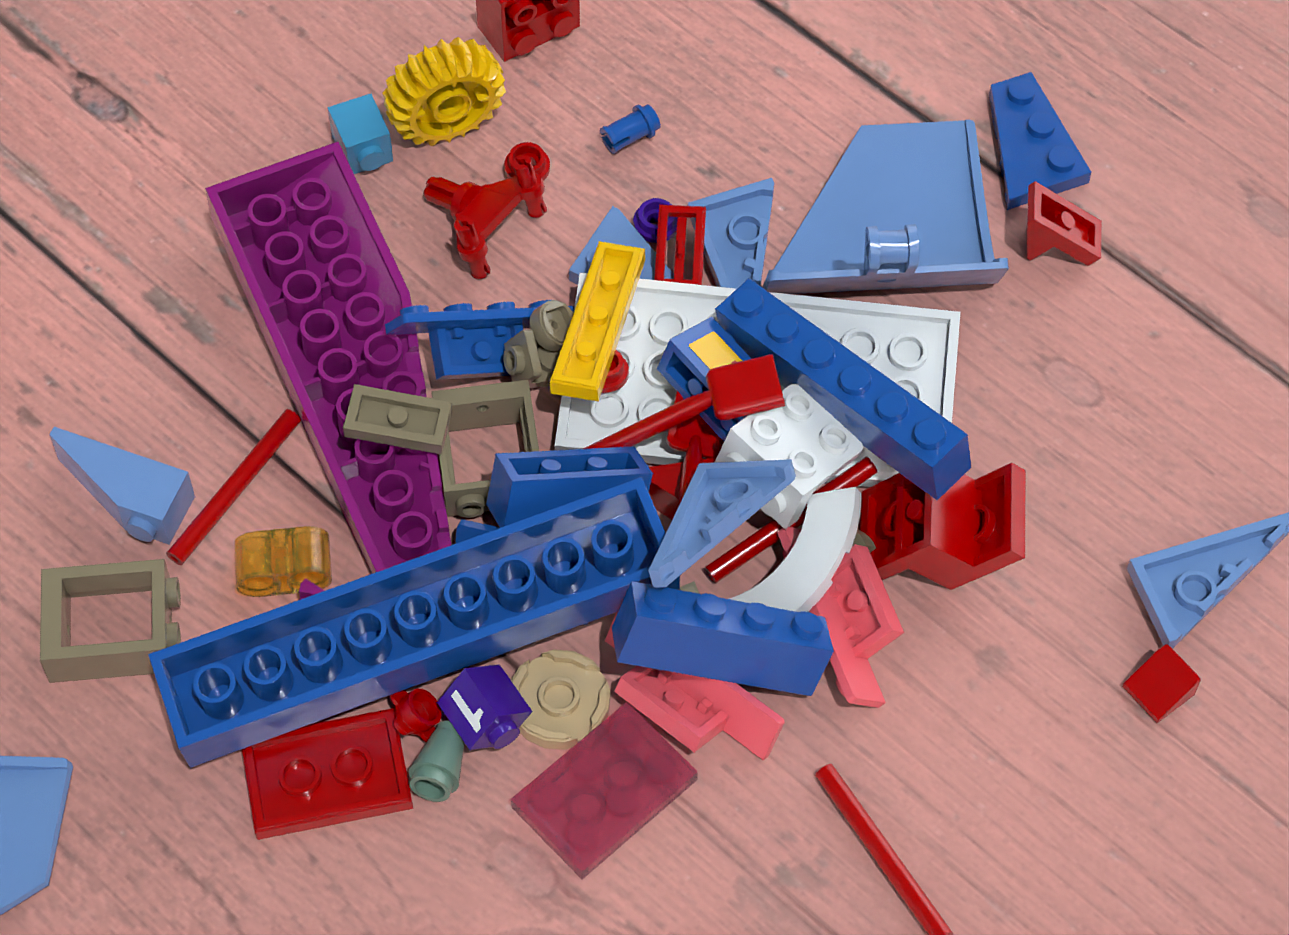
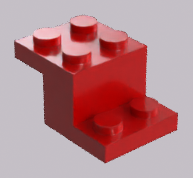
M1009 463L977 479L964 474L938 500L934 499L900 473L863 490L861 531L867 534L876 546V549L870 554L881 580L910 569L953 590L1024 559L1026 470L1014 463Z

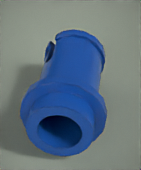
M638 104L633 107L632 113L608 126L600 128V134L604 135L601 138L607 149L612 154H615L620 149L644 136L649 139L654 137L655 131L660 129L661 124L658 115L649 104L643 107Z

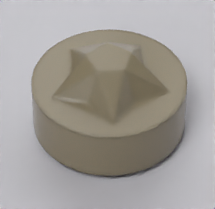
M550 300L537 307L530 316V329L533 330L535 340L547 350H561L574 314L573 311L565 303L558 300Z

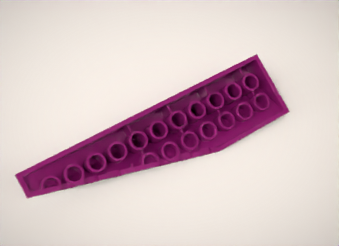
M339 142L205 188L214 226L371 574L451 546L437 454L344 437L343 427L354 384L427 397L417 334L386 335L385 324L400 316L399 311L401 309L412 306L411 296Z

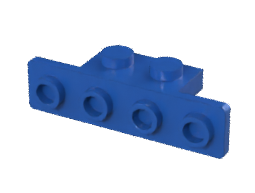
M550 300L531 303L528 305L529 308H515L514 302H499L488 305L486 307L487 310H473L472 304L461 303L447 306L441 312H429L427 305L410 306L399 311L400 316L385 324L386 335L429 333L436 380L511 376L504 366V343L522 331L523 328H530L532 312ZM568 306L574 313V306Z

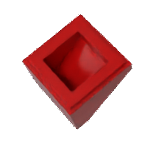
M1165 644L1123 683L1122 687L1156 723H1159L1195 695L1201 679L1168 644Z

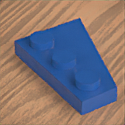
M1032 72L991 84L989 100L995 138L998 140L1001 157L999 164L1001 176L1004 177L1007 210L1028 203V185L1034 181L1056 194L1088 184L1092 172Z

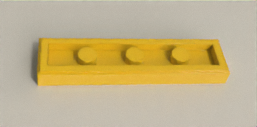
M598 242L550 380L551 394L599 402L645 263L644 248Z

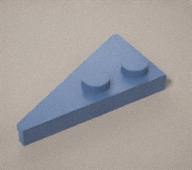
M772 178L688 202V206L706 207L704 255L717 287L737 289L748 278L761 286L774 194V181ZM690 218L695 230L696 218Z
M792 459L699 463L648 570L653 587H667L791 484L796 477Z

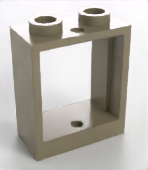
M528 380L431 391L433 399L452 402V415L443 452L439 454L447 517L459 515L471 518L479 516L484 512H489L490 510L486 503L491 481L455 484L449 432L520 423L524 452L539 451Z
M165 559L41 569L40 662L49 683L154 674L148 654L181 643L179 623L172 622V608H178L181 605L180 584L178 577L170 578ZM152 591V639L70 646L71 598Z

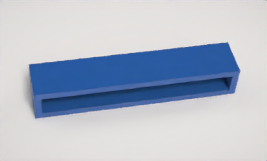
M750 278L715 308L718 323L726 332L734 337L738 345L752 359L773 354L781 386L786 388L791 384L799 385L861 441L865 448L934 499L938 500L972 468L967 433Z

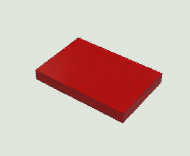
M391 708L309 724L242 749L257 840L413 809L400 735L393 723L395 709Z

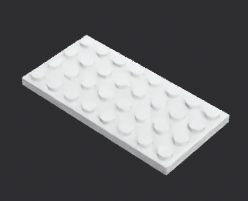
M588 273L579 274L575 308ZM639 279L616 348L628 363L629 378L620 389L614 392L601 393L599 402L562 396L555 450L583 449L673 405L677 391L657 370L669 339L710 317H713L718 322L715 308L736 289ZM769 292L952 423L961 312ZM669 429L634 445L643 460L650 464L666 465L684 462L686 452L672 449L668 445L667 434ZM863 446L860 455L827 482H830L866 456L874 463L878 473L859 486L871 487L899 472Z

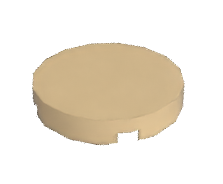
M554 649L543 652L541 657L535 658L531 662L529 659L519 666L511 680L533 711L519 727L520 733L528 741L543 748L566 750L583 745L600 732L609 716L610 688L607 679L605 680L604 675L600 672V668L592 659L575 651Z

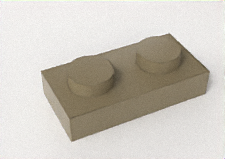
M354 384L343 427L344 437L442 454L452 415V402Z

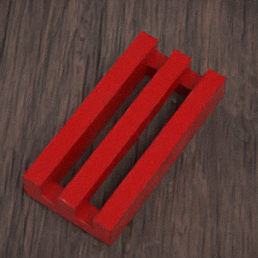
M659 205L654 280L702 285L706 207ZM668 217H677L674 279H665ZM687 218H696L692 280L683 279Z

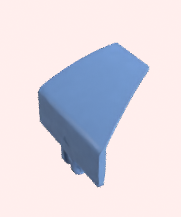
M974 121L861 125L775 268L768 271L762 288L774 293L805 294L998 283L1009 270L1008 258H994Z

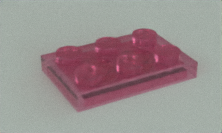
M626 702L511 799V808L583 880L698 780V771Z

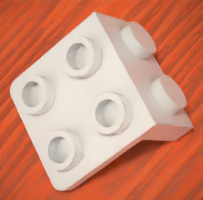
M791 384L782 390L785 402L784 407L750 414L730 428L714 462L792 459L796 474L795 480L761 508L765 514L771 516L785 530L799 519L813 491L855 460L863 449L861 441L796 384Z

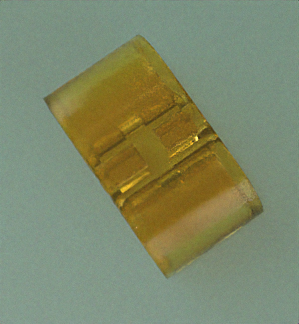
M304 526L253 531L238 536L234 541L236 589L245 596L266 597L299 593L300 584L305 578L321 589L328 587L332 582L329 534L322 528Z

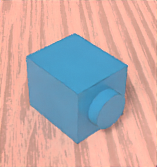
M371 93L327 107L334 142H339L354 174L372 171L384 164L393 162L390 132Z

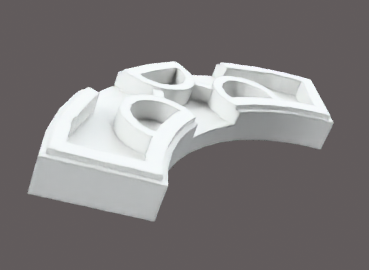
M856 487L812 494L807 502V510L801 532L784 561L761 583L729 599L747 603H761L769 607L796 612H808L833 584L831 578L839 567L845 553H850L860 518L861 492Z

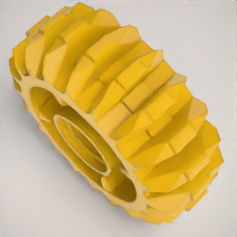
M456 37L448 44L440 39L437 45L431 48L424 45L423 51L417 55L408 54V62L394 66L396 75L386 79L387 88L382 92L384 105L387 109L386 115L391 125L395 126L403 139H411L415 145L426 141L430 146H434L440 140L450 143L452 138L459 135L465 138V133L471 129L479 130L480 122L493 118L492 110L502 105L500 97L506 93L504 87L505 79L502 75L503 70L492 52L488 51L485 45H478L474 39L463 42L459 37Z

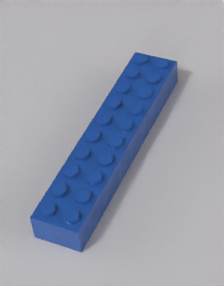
M643 478L634 479L148 654L178 748L189 767L192 768L618 612L631 581L653 585L648 570L666 534ZM680 576L667 587L680 589Z

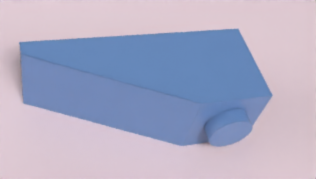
M53 427L49 435L58 460L109 514L136 539L145 542H151L154 539L170 545L195 498L189 473L176 467Z

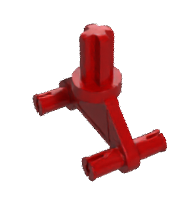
M519 155L515 158L516 161H512V167L516 173L515 177L489 185L480 186L470 181L459 185L442 177H430L426 181L427 187L423 192L425 198L430 202L449 209L451 216L456 220L454 228L457 235V249L461 259L468 262L471 275L475 279H483L487 277L486 273L490 274L491 271L485 257L488 253L485 239L522 200L525 201L530 217L539 218L544 215L543 212H547V207L542 197L545 186L541 175L534 172L532 160L528 155Z

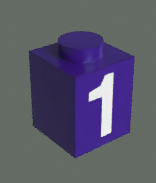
M500 664L464 668L437 702L469 750L488 747L500 749L509 745L519 736V727L533 712Z

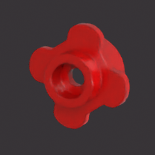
M416 688L409 693L402 690L391 694V701L395 705L393 723L397 731L402 735H418L427 742L436 729L435 725L441 720L442 713L437 699L430 692L421 688Z

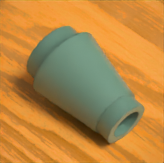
M441 721L437 724L435 731L409 768L410 788L415 794L429 801H445L459 787L465 743L450 721Z

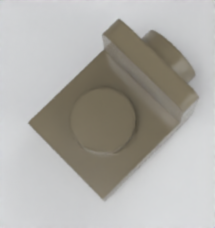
M532 329L522 330L504 343V366L508 374L511 375L512 381L528 380L530 388L550 386V380L561 350L550 351L543 348L535 340Z

